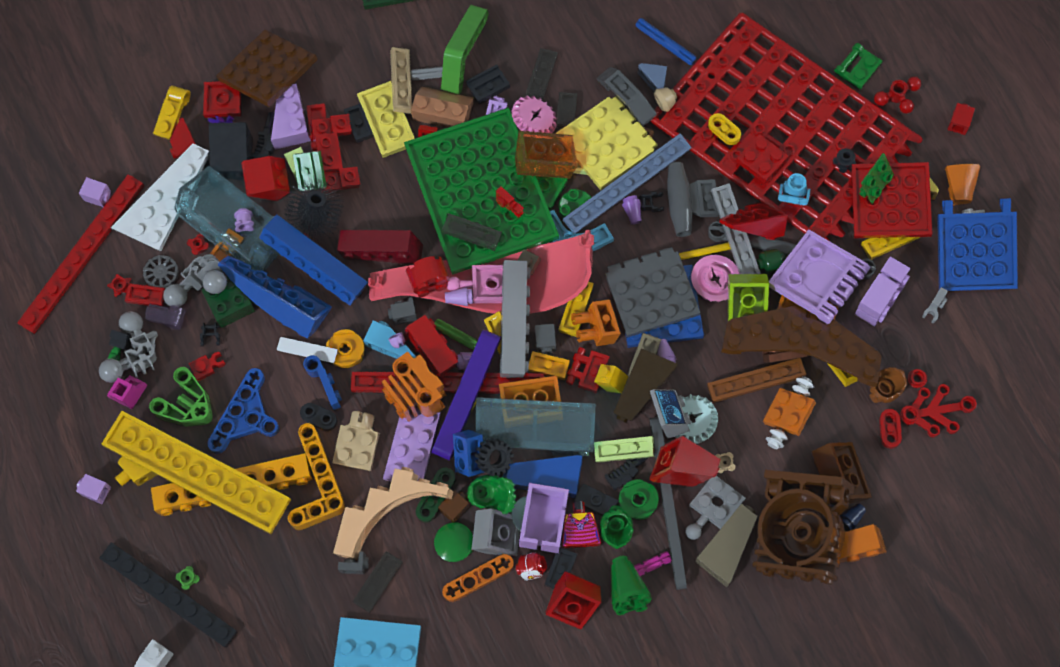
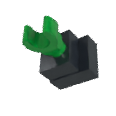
M111 330L109 345L114 346V348L111 350L108 359L112 358L120 361L121 349L129 350L130 338L132 337Z

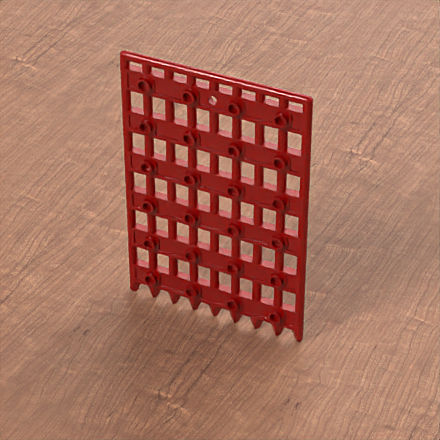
M742 12L735 17L675 85L673 90L678 99L676 104L661 120L657 117L662 110L657 106L654 109L657 115L650 120L651 123L672 138L679 134L677 130L684 124L696 133L690 141L684 137L692 147L690 149L691 152L761 203L787 214V221L804 234L811 230L830 241L828 239L829 234L838 237L845 236V232L839 225L841 220L853 224V214L850 211L853 207L852 172L847 169L846 173H841L838 166L833 164V159L837 157V153L844 148L852 150L858 143L871 152V154L864 160L855 153V162L857 164H875L883 153L889 163H899L895 158L896 153L908 157L912 154L905 143L907 140L916 143L923 141L920 135ZM743 21L745 24L738 30L736 27ZM730 34L734 35L729 43L725 41ZM761 34L774 43L769 50L755 42ZM719 46L723 49L718 55L714 54ZM750 47L763 56L758 63L745 55ZM790 55L803 63L798 71L784 62ZM710 59L712 62L707 68L703 67L704 63ZM739 60L752 68L747 76L733 67ZM779 67L792 76L787 84L773 75ZM698 71L700 73V76L695 81L692 80L691 78ZM727 73L741 81L735 89L722 80ZM713 75L715 78L710 79L708 76ZM819 75L833 84L828 91L814 83ZM768 80L781 89L776 97L762 88ZM687 84L689 88L684 94L680 91ZM716 86L730 94L724 102L711 93ZM808 88L822 97L817 104L803 96ZM757 93L770 102L765 110L751 101ZM849 96L863 105L858 112L844 104V101ZM705 98L719 107L714 114H722L731 122L735 119L748 128L741 136L740 141L731 149L718 141L719 137L710 131L708 122L712 114L699 106ZM797 101L811 110L806 117L792 109ZM746 106L759 115L754 122L740 114ZM838 109L852 118L847 125L833 117V114ZM694 111L707 120L701 128L688 119ZM786 114L800 123L794 131L781 122ZM879 117L893 126L888 134L873 124ZM827 122L841 131L835 139L822 130V127ZM718 123L714 124L716 127L721 126ZM775 127L789 136L783 144L769 135ZM868 130L882 139L877 147L863 138V135ZM761 134L789 155V157L765 184L756 177L748 184L736 175V172L742 166L735 161L743 150ZM816 135L830 144L824 152L810 143ZM712 145L725 154L720 162L706 153ZM805 148L819 158L813 165L799 156ZM793 162H796L808 171L804 177L807 189H811L809 200L813 196L827 207L820 214L809 205L804 206L781 202L780 205H777L765 195L771 188L779 193L780 185L777 183L778 179L782 175L789 178L794 174L788 168ZM834 170H837L849 179L843 187L829 177ZM823 183L838 193L833 200H830L818 191ZM801 210L815 219L810 227H807L795 218Z

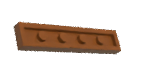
M801 358L713 381L707 383L712 402L715 403L795 381L796 378L806 377V372Z

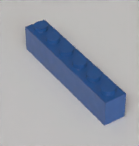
M276 214L263 228L259 238L265 244L275 249L281 256L287 258L296 267L303 270L312 279H315L351 306L365 289L368 283L366 280Z

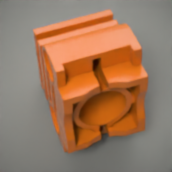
M407 351L394 361L393 371L398 383L390 375L388 379L392 387L389 386L386 380H383L384 388L382 391L390 404L394 403L393 405L397 409L396 412L401 419L405 418L408 422L411 421L408 411L416 418L418 414L415 406L426 417H432L446 407L440 400L446 396V392L443 390V383L429 371L426 361L420 354L413 359Z

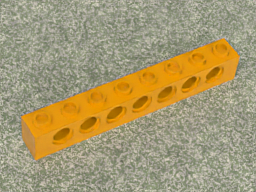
M306 453L235 469L251 478H256L257 481L272 489L277 488V490L287 489L289 485L293 484L297 486L305 485L308 481L312 480L310 464ZM289 469H294V474L287 477L286 472ZM274 473L275 478L272 481H267V476ZM174 483L151 488L154 511L159 515L161 514V516L171 515L173 511L177 510L181 512L190 511L195 506L208 507L212 505L199 496L191 499V492ZM178 495V500L171 503L172 496Z

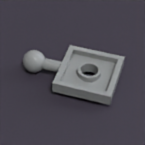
M719 477L710 478L689 505L700 513L701 517L695 524H690L686 528L687 537L691 540L698 539L702 533L701 528L708 520L721 529L746 498ZM715 497L721 498L723 505L715 506L712 503V499Z

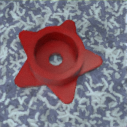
M116 274V277L107 286L113 289L114 296L118 297L121 293H127L131 278H123Z

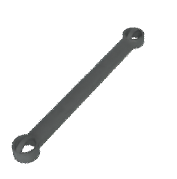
M719 221L711 223L708 229L709 238L715 242L728 241L723 225ZM710 230H718L724 234L717 237ZM747 233L751 247L764 251L778 249L785 256H789L797 245L778 239L769 240L765 237ZM862 259L872 270L871 274L864 275L863 279L867 280L873 276L876 266L872 260Z

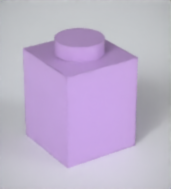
M86 177L79 195L86 202L104 207L111 198V190L107 184Z
M85 474L78 481L76 492L83 497L103 504L111 486L106 482Z

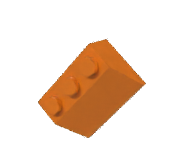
M557 376L499 384L505 428L563 419Z

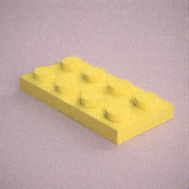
M389 81L357 93L382 158L406 150L404 142L415 138L405 114L393 112L392 82Z

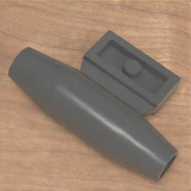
M673 162L668 165L667 191L670 216L676 236L686 237L691 235L692 214L699 217H718L719 213L711 193V189L716 188L715 179L697 180L689 184L684 165L681 162Z

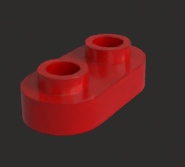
M886 409L879 417L881 443L888 449H894L902 441L900 415L893 409ZM886 418H891L892 423H888ZM887 437H892L894 442H889Z

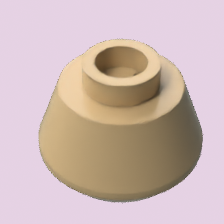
M668 87L659 88L654 92V98L662 111L668 112L676 104L677 95L673 89L670 90Z

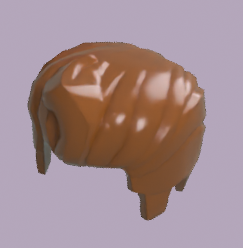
M894 367L880 370L877 387L870 386V399L874 403H890L897 399L907 386L904 371Z

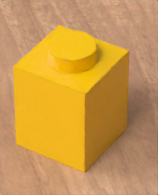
M601 364L594 382L607 392L622 393L628 375L617 366Z

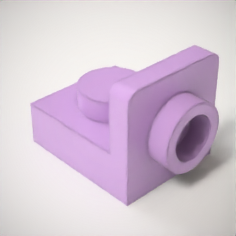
M494 96V99L490 98L486 115L506 109L508 102L504 101L505 98Z

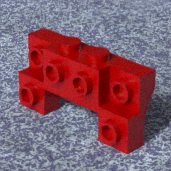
M349 114L333 115L326 119L311 120L310 126L313 138L311 151H321L326 187L329 189L327 192L359 188L358 167L343 168L338 136L350 135L352 132Z

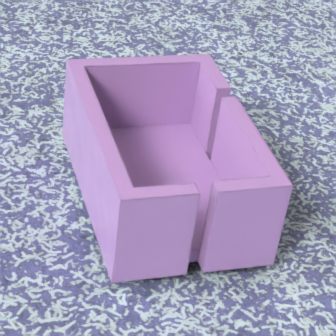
M889 257L881 270L882 273L878 274L861 300L855 315L874 327L877 322L882 323L899 293L902 292L910 278L907 275L910 268Z
M529 483L519 547L537 550V546H541V551L559 553L569 489Z

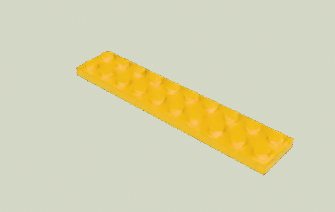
M121 411L101 443L102 446L269 534H272L291 501L284 494L124 411Z

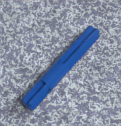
M643 18L636 22L635 25L638 29L689 65L695 62V55Z

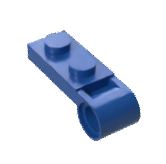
M310 355L306 357L303 366L307 374L311 377H320L333 410L341 408L339 401L342 399L339 391H334L332 384H335L332 374H327L317 356ZM317 363V368L309 369L311 364Z

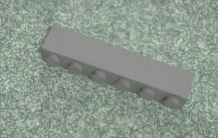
M504 260L500 377L523 378L525 373H528L529 362L525 361V354L529 353V342H526V335H529V323H526V316L530 314V305L526 304V299L530 297V286H527V279H530L531 268L527 267V261Z

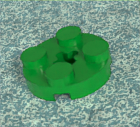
M636 479L624 485L619 495V505L632 520L646 519L657 510L659 497L657 490L652 484ZM636 495L644 498L642 504L634 503L633 500H635Z

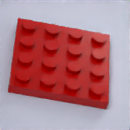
M929 162L889 163L894 175L892 180L882 190L881 195L873 203L870 202L868 196L864 198L859 192L862 187L861 182L874 164H852L854 238L932 237Z

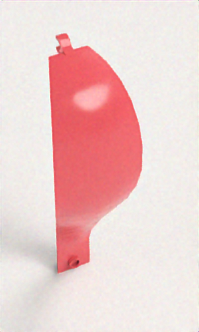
M585 230L584 234L538 245L526 250L541 258L533 275H530V279H527V286H530V297H527L526 304L530 305V314L564 305L577 297L585 289L592 274L593 265L592 245H594V235L591 234L590 230ZM522 251L483 265H503L504 260L517 261ZM443 260L449 278L457 277L460 281L472 280V268L452 275L447 260ZM414 265L370 273V278H368L369 299L375 301L395 296L418 297V294L413 292L406 274L407 267L411 269ZM490 280L486 285L494 288L497 286V283ZM447 288L442 291L434 290L429 292L427 296L420 298L445 303V292L450 291ZM502 303L468 304V306L452 304L493 314L502 310Z

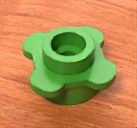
M187 566L180 573L176 574V580L182 584V589L188 590L192 584L198 583L200 580L199 576L193 572L194 569L191 566Z

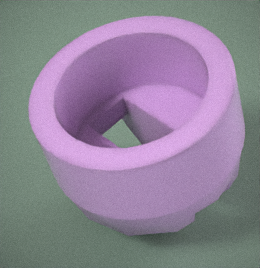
M402 332L388 338L394 348H400L399 343L401 346L405 344V337Z

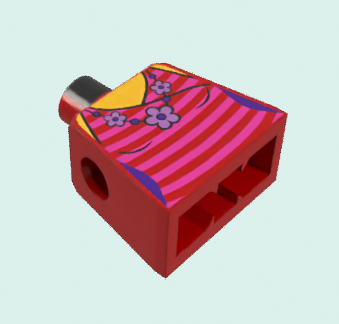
M573 502V514H565L563 549L601 546L594 513H585L584 502Z

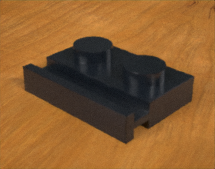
M497 64L466 80V85L478 104L510 88V83Z

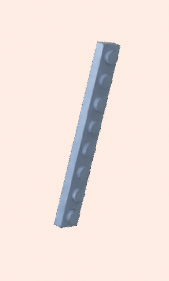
M681 133L564 217L563 221L575 235L665 169L669 164L687 153L692 147Z

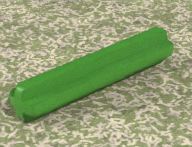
M437 319L434 322L436 330L474 350L477 339L441 319Z

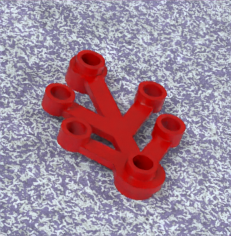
M941 384L937 388V393L929 406L919 409L923 401L927 400L931 394L928 388L923 387L918 391V397L912 406L902 408L900 419L907 425L917 424L925 429L930 437L934 438L940 433L939 426L931 425L921 418L929 416L946 427L948 433L955 434L959 430V424L941 414L961 410L965 413H971L976 408L977 402L972 396H965L958 403L938 406L943 397L947 396L950 391L948 385ZM940 388H945L946 393H942ZM921 391H925L927 396H922ZM964 403H968L970 408H965ZM911 413L913 418H908L906 414ZM950 425H954L956 430H951ZM930 429H936L937 433H931Z

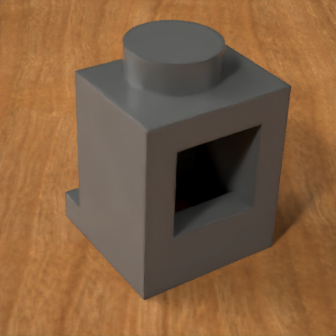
M409 297L407 302L404 300L397 301L395 304L390 305L391 308H387L389 319H393L395 325L417 320L412 297Z

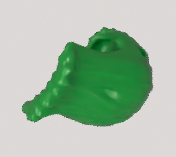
M489 474L482 475L470 483L467 498L472 505L478 508L495 509L501 511L502 514H508L512 512L516 504L515 484L507 477L491 476Z

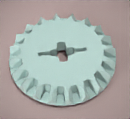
M699 395L683 397L685 406L682 407L683 412L688 413L689 416L693 414L694 417H698L695 418L696 422L688 424L689 432L674 437L677 439L684 436L695 444L701 443L711 437L717 428V410L706 397L703 398Z

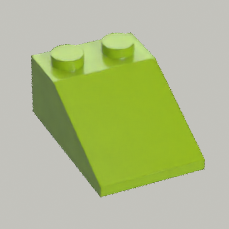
M728 274V321L768 311L769 280L767 274Z

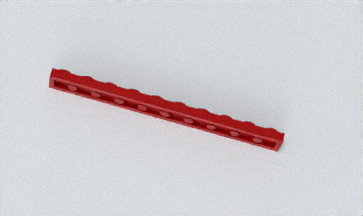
M129 174L126 176L17 322L21 327L33 334L37 332L112 231L111 227L123 216L145 185Z
M352 372L351 392L383 393V380H386L390 387H392L388 379L390 375H392L397 383L398 381L394 372ZM445 373L439 377L444 386L443 390L446 393H456L464 373ZM487 373L479 394H500L499 384L544 378V373H525L523 378L500 377V373Z

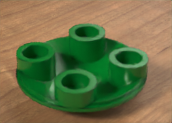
M569 190L559 201L560 216L563 219L592 197L582 190Z
M448 523L442 526L435 535V550L444 561H461L472 553L473 535L463 524Z

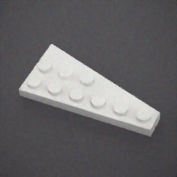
M192 144L111 228L162 251L210 156V151Z

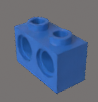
M472 430L453 434L455 472L468 477L484 473L475 462L478 459L475 457V453L479 454V451L476 449L477 447H482L480 443L483 442V434Z

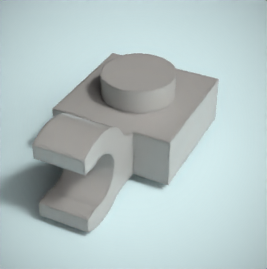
M940 288L931 305L922 315L925 318L927 314H932L933 319L931 323H935L938 319L937 308L940 307L942 309L947 301L945 295L948 291L946 289Z

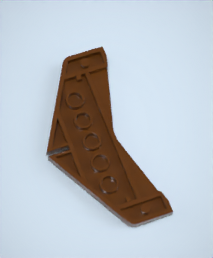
M799 305L734 318L727 323L722 353L741 354V352L792 351L816 357L857 377V381L873 387L878 385L881 354L834 319L830 324H826L811 312L809 318H806L807 310Z

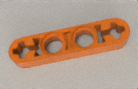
M502 554L447 583L442 591L444 598L449 602H455L508 574L514 568L512 557ZM501 560L510 561L507 569L504 566L498 569L500 573L496 574L492 564L496 563V567L502 564ZM485 568H490L493 571L491 578L485 579L482 577L481 574ZM470 577L475 580V585L472 588L464 586L466 578ZM460 582L461 587L465 592L461 593L459 589L455 592L456 596H447L446 594L449 592L448 589L452 588L453 590L459 588L457 583Z

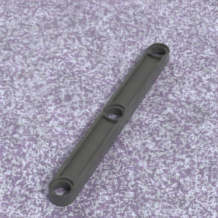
M653 417L650 418V427L654 439L655 459L657 460L660 449L664 446V438L659 418ZM659 483L676 590L687 589L671 484Z

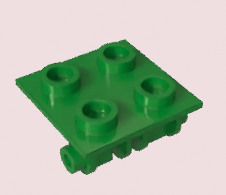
M884 153L861 182L862 187L859 194L864 198L868 196L871 203L881 195L882 190L892 180L894 175Z

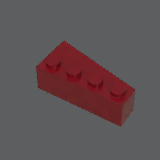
M340 230L337 251L347 260L360 259L414 265V262L422 257L423 244L411 230Z

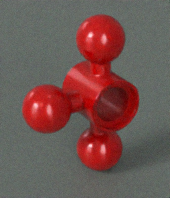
M918 77L909 78L907 83L903 80H895L892 82L889 92L880 91L875 94L874 102L878 106L886 105L889 100L894 103L900 102V111L905 114L911 113L914 109V103L912 100L906 99L905 94L907 90H919L921 80Z

